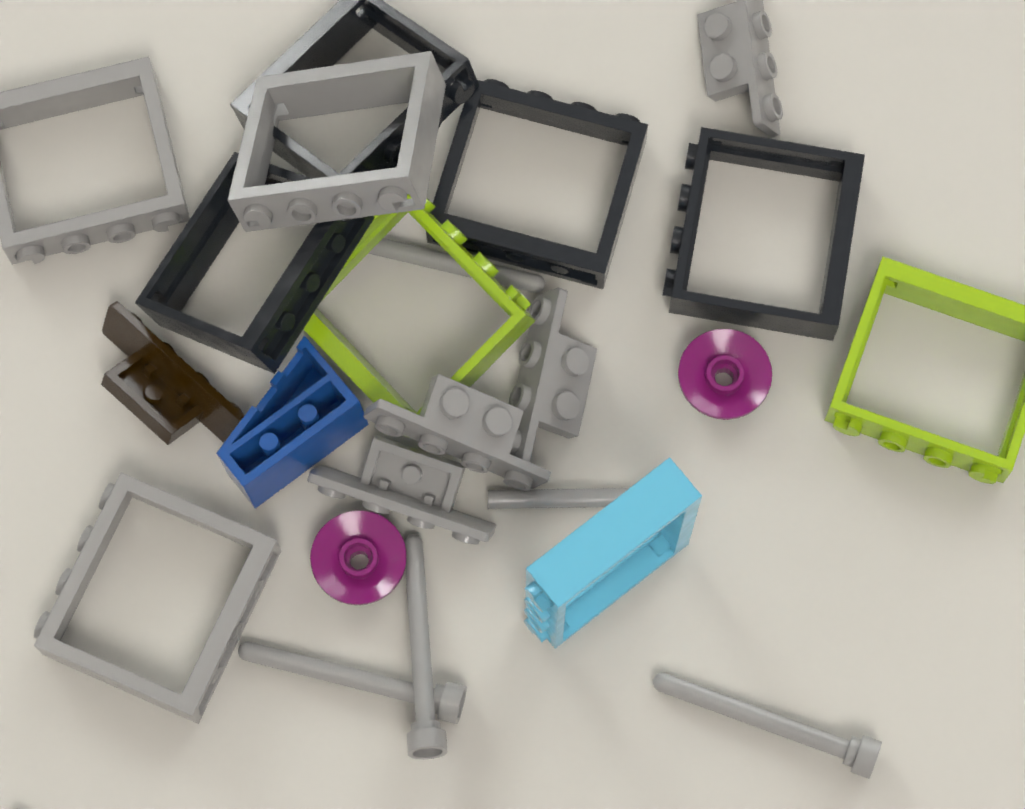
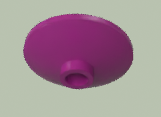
M715 329L699 335L686 347L679 363L678 381L686 400L700 413L715 419H737L756 410L767 397L772 382V366L764 348L748 334L733 329ZM719 373H727L732 378V383L722 386L716 382L715 376Z
M359 510L345 512L329 520L316 535L310 555L312 572L320 588L331 598L349 605H367L389 595L401 581L407 561L405 543L397 528L379 514ZM359 554L365 555L369 559L367 566L363 569L353 568L351 560L354 556Z

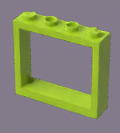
M407 194V199H412L410 194ZM427 197L425 208L422 210L375 215L374 220L324 298L409 213L510 316L450 378L471 387L536 321L526 311L531 303L512 284L505 290L494 278L499 273V270L481 252H478L473 257L462 246L467 240L465 235L448 219L441 224L430 213L436 206ZM316 309L303 330L373 403L382 399L420 415L422 407L416 412L335 326Z
M882 256L824 421L832 423L833 428L843 434L859 436L861 433L878 439V444L888 450L904 452L906 449L921 454L923 459L931 465L941 468H949L952 465L969 471V476L979 482L994 484L997 481L1004 483L1013 470L1025 433V372L997 456L847 404L846 401L884 293L1024 342L1025 305Z

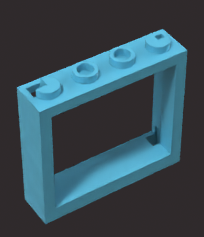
M670 457L526 568L524 612L527 618L524 620V623L530 632L535 634L541 642L547 639L556 649L689 545L702 495Z

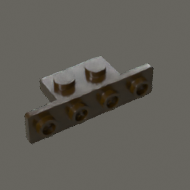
M118 301L108 307L102 333L124 352L128 358L104 373L101 385L167 445L171 444L199 422L224 443L245 416L239 406L228 401L209 383L203 374L196 372L179 357L171 345L163 342L149 330L135 313L129 312Z

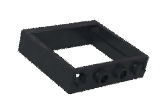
M340 0L260 75L266 76L333 66L373 28L409 54L432 52L446 83L439 127L457 107L468 101L473 92L479 87L469 58L383 0ZM256 80L230 104L243 129H245ZM408 107L340 173L336 172L275 126L273 129V137L275 139L273 152L302 174L313 179L396 168Z
M477 80L479 87L463 105L434 197L433 204L436 207L430 213L441 224L447 219L454 224L467 238L462 246L472 255L481 252L490 260L604 289L645 148L648 124L641 123L638 118L629 114L618 113L611 115L599 112L587 103L573 102L568 104L553 100L550 95L541 91L531 90L526 93L511 89L508 85L498 80ZM480 108L628 146L597 253L447 214ZM426 231L427 243L440 246Z
M701 127L698 144L689 143L685 169L693 170L691 185L682 184L677 211L686 212L684 227L674 226L670 253L679 254L676 270L667 268L662 296L671 297L669 313L833 341L840 322L865 154ZM709 160L839 182L818 314L687 291Z
M234 152L135 301V304L159 326L275 374L375 217L367 216L316 223L242 337L182 313L181 311L239 224L237 216L227 201L239 154ZM269 164L265 185L313 178Z

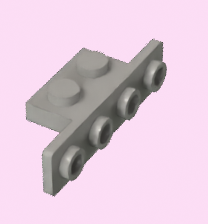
M737 0L736 2L697 14L707 96L716 102L749 91L754 126L771 138L780 135L779 119H782L783 110L781 102L775 94L773 78L777 76V66L769 50L768 37L772 34L770 20L764 12L763 0Z
M559 287L539 294L531 304L529 314L536 321L529 327L527 340L520 350L518 359L521 365L517 384L509 397L510 405L524 411L510 454L528 462L531 459L538 427L568 439L579 436L597 348L559 333L568 294L567 290Z
M437 374L432 378L420 415L379 399L366 408L363 416L365 419L374 422L375 428L384 434L396 437L405 435L419 441L418 446L429 453L437 455L447 453L461 459L462 466L479 473H487L489 471L504 477L503 482L517 490L529 491L548 482L551 474L549 470L510 454L524 412L523 410L441 374Z
M376 435L372 440L361 478L324 465H318L309 472L307 479L308 482L318 485V491L326 496L343 499L345 495L360 499L363 501L362 506L368 510L381 514H388L392 510L408 516L407 521L417 527L434 529L436 525L453 531L452 537L464 543L476 545L480 541L488 542L496 528L495 523L453 509L465 471V467L461 463Z

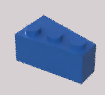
M305 336L296 346L297 353L282 372L278 370L272 378L270 389L256 407L251 406L216 453L229 477L255 509L369 425L367 419L363 417L365 413L360 401Z

